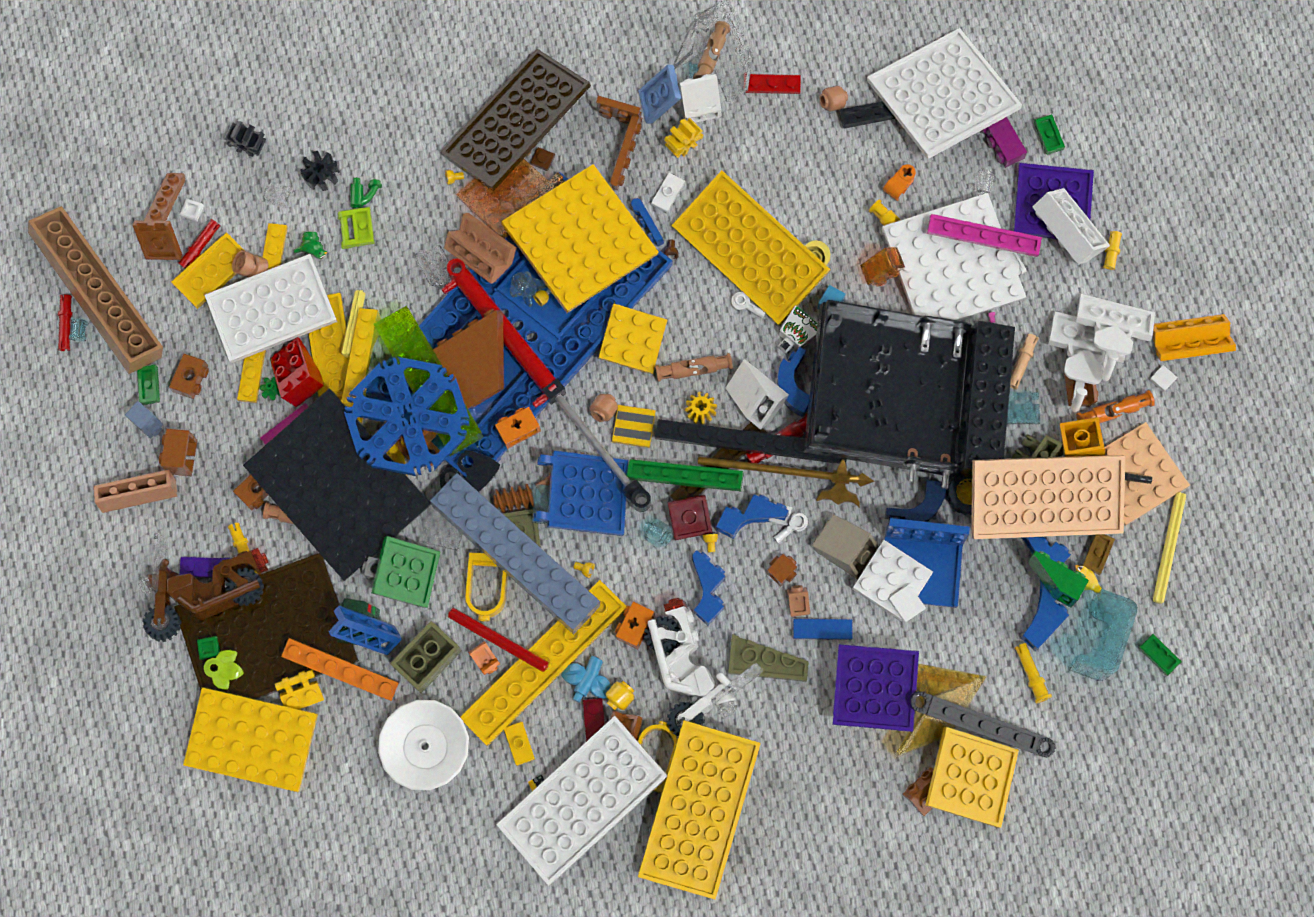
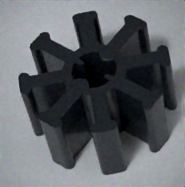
M237 121L236 124L234 122L231 124L225 140L229 147H237L236 152L242 153L243 150L248 156L254 157V155L259 156L266 138H263L265 135L263 132L254 131V126L249 124L247 128L243 122Z
M313 151L315 162L313 163L307 157H304L302 162L306 169H300L304 181H307L311 189L315 190V186L320 181L319 185L322 191H326L328 187L325 180L328 179L336 185L338 179L335 173H340V169L330 153L326 152L322 159L319 151Z

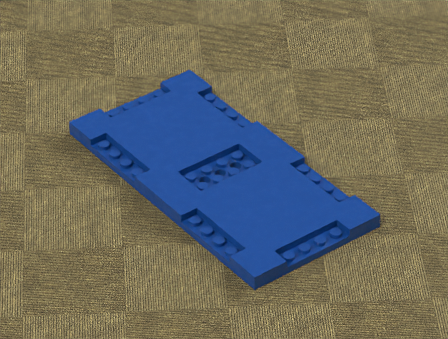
M558 172L533 201L564 183L568 178ZM506 230L501 237L516 247L512 265L494 283H489L472 269L469 271L500 310L509 312L507 318L512 325L516 322L523 323L522 329L517 331L552 375L565 387L600 348L612 305L617 304L633 309L640 299L671 268L673 261L658 250L657 256L568 313H566L552 292L548 294L549 300L545 305L541 307L536 303L532 295L540 290L547 291L549 288ZM457 286L445 296L386 361V364L392 366L394 364L393 358L395 357L398 365H400L398 357L441 365L433 349L438 347L437 343L444 339H451L453 337L452 334L462 329L468 321L481 320L483 317ZM531 333L538 336L533 342L527 340V336ZM504 344V389L476 407L466 408L470 419L468 420L469 426L462 425L461 429L466 430L467 435H465V439L445 459L447 464L457 469L464 478L467 477V474L462 472L458 466V458L463 452H477L499 462L503 454L508 450L496 430L495 424H497L498 420L514 415L515 411L523 407H529L536 418L549 404L546 401L536 408L533 406L532 403L543 393ZM406 368L404 370V376L411 396L430 378L428 371L415 368ZM383 377L375 378L366 388L367 398L392 402ZM446 390L428 410L455 414L458 408L453 393L450 390ZM404 408L405 413L402 418H406L408 423H410L409 420L412 414H408ZM518 424L514 425L517 429L520 428ZM436 433L437 435L431 442L441 451L450 441L451 436ZM465 456L462 459L463 466L465 468L472 467L474 463L472 457Z

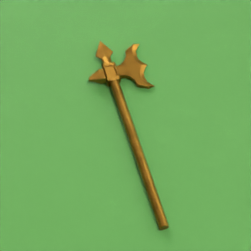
M698 457V464L832 480L835 485L831 489L822 490L817 496L816 501L829 499L837 505L843 502H852L860 508L857 494L848 491L846 484L852 482L862 487L875 482L864 473L858 476L850 475L851 472L847 471L844 459L839 463L837 470L824 472Z

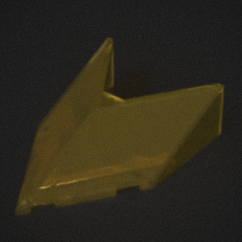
M918 664L916 692H924L967 708L987 676ZM919 696V699L923 705L924 698L922 696ZM920 713L914 723L913 732H908L893 755L894 758L897 759L941 740L944 727L954 729L955 725Z

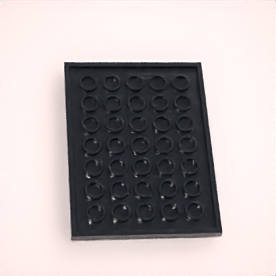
M329 388L243 466L341 579L346 581L363 566L365 561H368V557H373L382 549L384 537L395 538L429 508L431 502L406 474L372 468L371 465L367 464V460L370 458L369 455H365L362 459L359 457V454L357 455L344 413L346 412L344 409L345 404ZM356 419L360 438L363 441L370 440L373 436ZM387 452L383 455L386 461L395 462Z

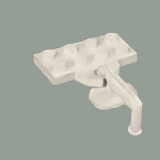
M1081 294L1076 323L1094 327V345L1101 350H1105L1102 379L1103 382H1107L1112 375L1116 361L1119 359L1114 353L1121 355L1131 353L1133 348L1131 337L1151 341L1155 312Z
M1055 311L1048 345L1067 349V356L1069 358L1065 362L1064 373L1068 378L1076 380L1071 405L1072 412L1076 413L1079 411L1085 395H1087V390L1084 389L1085 383L1095 385L1102 381L1103 366L1101 364L1104 360L1105 350H1101L1094 345V327L1076 323V316ZM1114 353V355L1119 357L1117 362L1123 363L1125 355Z

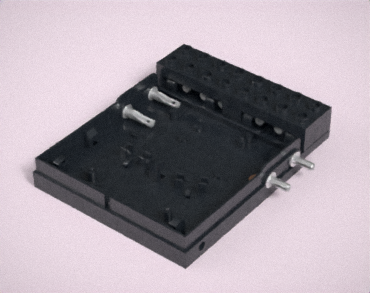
M833 300L823 302L819 308L803 452L909 470V483H915L916 471L942 475L941 487L944 489L948 488L949 477L957 475L972 478V460L1004 459L1015 327L979 320L972 326L968 322L933 316H920Z

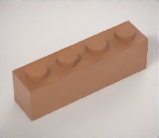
M170 470L94 486L95 504L102 513L178 497L176 479Z

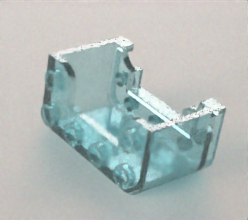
M1101 589L1093 597L1090 605V614L1093 618L1106 624L1098 648H1092L1090 653L1086 655H1077L1073 659L1069 671L1096 681H1105L1118 671L1137 614L1138 607L1133 600Z

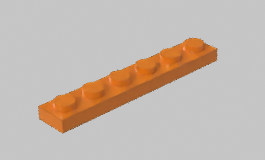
M291 638L288 639L281 656L392 701L399 682Z

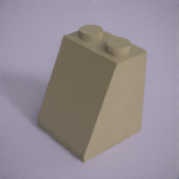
M834 514L825 523L824 529L815 538L812 545L818 554L857 580L879 547L871 533Z

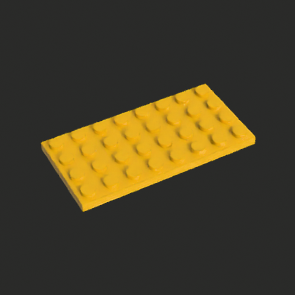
M722 170L671 225L779 326L790 315L793 308L798 306L831 270Z
M683 720L639 869V878L716 900L760 748V742Z

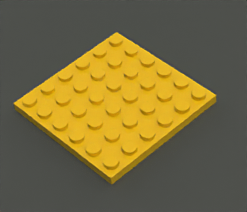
M594 164L501 222L502 226L566 313L659 253Z

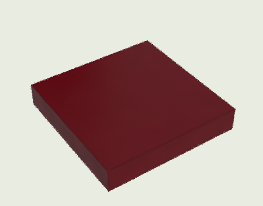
M706 495L667 502L675 541L713 533Z

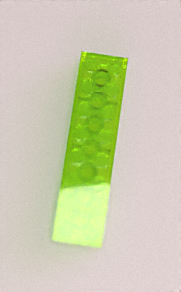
M407 305L374 323L376 331L392 358H396L398 365H400L398 357L442 365ZM406 368L404 370L406 382L413 394L430 378L428 371L415 368ZM446 390L428 410L455 414L458 408L453 393L450 390ZM466 405L465 407L470 419L468 420L469 426L462 425L461 429L466 430L467 435H465V439L449 456L484 438ZM437 433L442 444L445 446L450 441L451 436Z

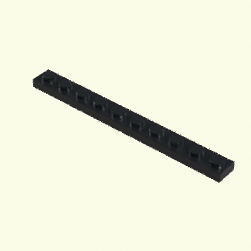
M662 419L657 421L656 440L839 464L842 460L840 458L804 453V438Z

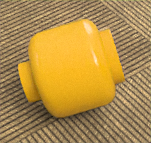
M617 681L606 692L607 704L614 710L617 708L625 710L634 700L635 695L633 692L635 690L624 681Z

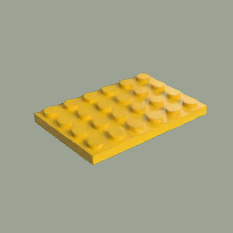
M202 687L183 766L299 792L318 714Z

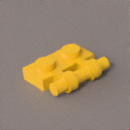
M313 670L299 672L297 676L286 677L282 681L275 683L277 691L284 688L286 692L280 694L283 706L302 709L324 700L318 681L310 683L308 680L315 677ZM300 682H302L303 686H300L298 688H292V685L298 684Z

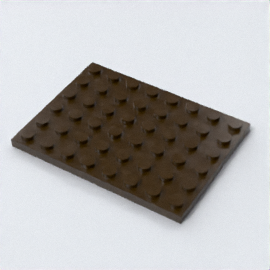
M320 553L260 574L259 577L264 585V594L260 595L259 601L255 600V604L249 603V606H245V604L243 606L236 605L204 620H198L180 605L174 606L175 611L180 616L181 624L179 625L200 690L202 687L252 699H259L278 692L275 683L282 681L286 677L297 676L299 672L313 670L281 657L289 638L351 663L359 661L353 643L333 637L329 633L332 627L339 621L334 610L340 606L325 559ZM343 626L339 632L348 630V627ZM217 636L220 652L225 650L237 652L234 663L241 667L243 675L237 679L229 680L228 689L216 687L212 677L205 674L204 664L208 659H199L197 640ZM212 664L210 670L212 672L217 671L218 666ZM313 670L315 677L323 675V673Z

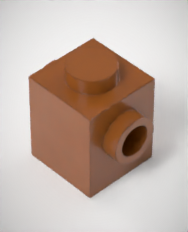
M784 554L780 557L776 556L769 563L771 567L767 570V575L780 587L786 581L790 583L797 575L795 572L797 570V562L789 555L787 557Z

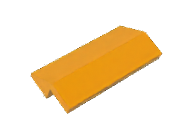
M1225 314L1155 323L1153 327L1152 337L1155 352L1160 361L1236 351V343L1230 337V321Z

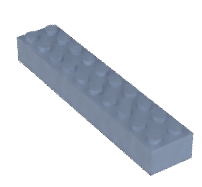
M458 473L430 500L431 506L480 551L486 554L501 570L506 572L511 579L573 635L600 607V601Z

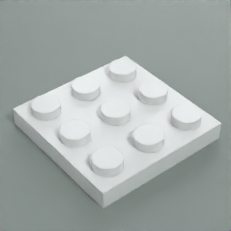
M883 540L852 589L902 621L903 618L889 597L907 585H910L918 596L933 571Z

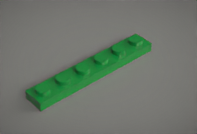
M630 459L627 477L629 480L741 492L744 472Z

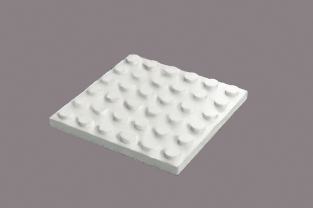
M960 28L867 77L868 83L927 159L1022 108L1019 100Z
M988 193L882 227L914 315H926L958 321L1026 298L1010 251L927 234L931 214L1001 228Z

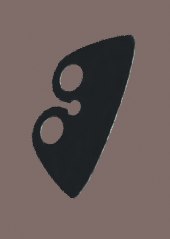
M465 451L458 458L460 470L467 474L464 480L478 492L492 480L500 468V464L497 461L473 451ZM465 456L472 457L474 462L472 467L465 468L463 466L462 459ZM449 467L442 471L440 475L441 489L447 483L445 481L447 472L458 473L461 476L457 469Z

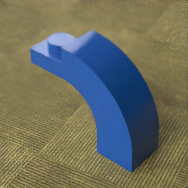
M799 347L797 352L793 351L788 361L782 360L778 371L777 385L789 394L784 404L791 411L803 417L808 409L810 395L800 390L794 381V373L806 354V350Z

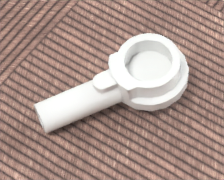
M737 292L732 296L731 304L735 309H747L762 319L765 317L766 313L750 303V298L744 292Z
M803 513L792 514L789 518V525L773 538L779 543L793 531L801 532L805 530L808 525L807 517Z

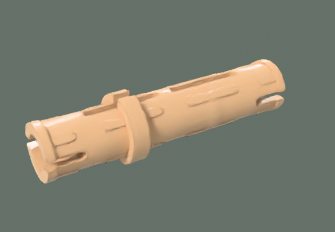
M1027 334L1024 345L1019 349V356L1011 373L1010 388L1018 389L1027 364L1034 355L1033 351L1039 340L1036 335Z

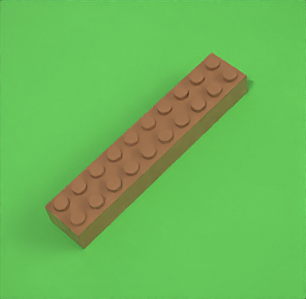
M60 206L29 220V235L127 373L135 372L161 359L163 346L63 207Z

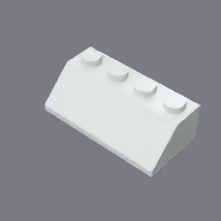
M1064 188L1047 192L1033 206L1037 217L1045 222L1049 232L1057 237L1061 247L1068 251L1070 258L1078 265L1088 262L1110 246Z

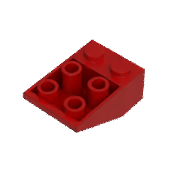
M296 337L270 358L280 396L293 406L298 407L325 386L319 369L299 337Z

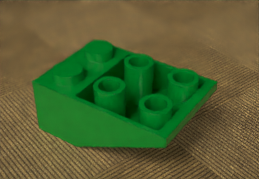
M1035 551L1028 561L1051 596L1072 608L1079 600L1089 581L1085 578L1086 576L1079 571L1073 572L1061 561L1055 562L1050 559L1047 553L1042 551Z

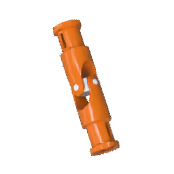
M1146 390L1145 393L1137 396H1127L1119 403H1117L1118 401H1113L1094 407L1091 411L1085 413L1078 412L1076 413L1077 420L1098 417L1099 423H1103L1120 417L1122 415L1121 412L1131 414L1139 411L1140 408L1152 407L1155 405V400L1151 391ZM1110 405L1109 412L1113 417H1108L1105 413V408Z

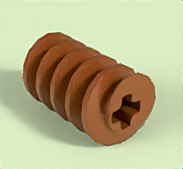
M525 484L524 490L518 485L517 491L510 486V490L507 492L504 487L502 494L495 489L493 495L494 504L502 512L506 511V506L510 511H513L514 505L520 510L521 504L527 509L529 502L535 507L532 488L530 489L528 484Z

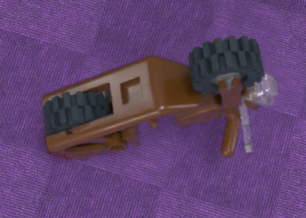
M159 532L154 533L152 574H147L148 577L145 578L140 577L141 582L138 583L142 593L146 592L147 595H150L152 591L156 592L155 608L152 609L150 607L148 609L150 612H145L144 616L146 618L142 620L145 632L150 638L158 642L160 640L166 642V639L172 640L173 635H178L177 630L180 631L181 629L179 626L181 620L178 613L170 606V597L198 620H204L236 605L243 606L245 604V606H249V603L255 604V600L259 601L260 595L264 594V585L259 575L268 571L266 564L269 563L266 553H261L259 548L248 552H241L232 559L222 560L213 567V581L202 583L190 573L179 575V573L167 567L169 560L166 559V541Z

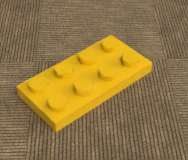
M226 232L171 283L198 309L207 301L205 298L206 294L221 289L236 275L232 269L233 261L237 253L244 249Z

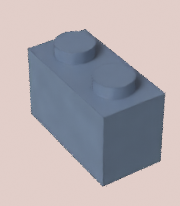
M139 401L125 414L150 439L153 436H157L162 430L163 424Z

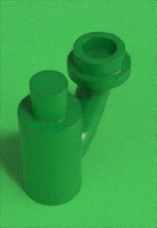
M353 178V184L350 185V207L363 208V205L369 203L377 190L382 188L381 181L378 179L370 180L368 184L370 190L363 196V185L360 184V178Z

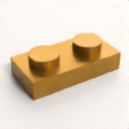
M1095 534L1082 566L1100 575L1115 538L1105 534Z

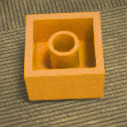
M1098 417L1060 423L1065 457L1105 456Z

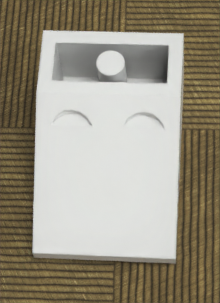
M706 74L701 78L686 79L680 83V107L683 118L686 121L688 118H691L697 123L721 117V104L716 74Z
M745 359L726 386V390L745 417L759 429H762L772 421L789 396L788 393Z

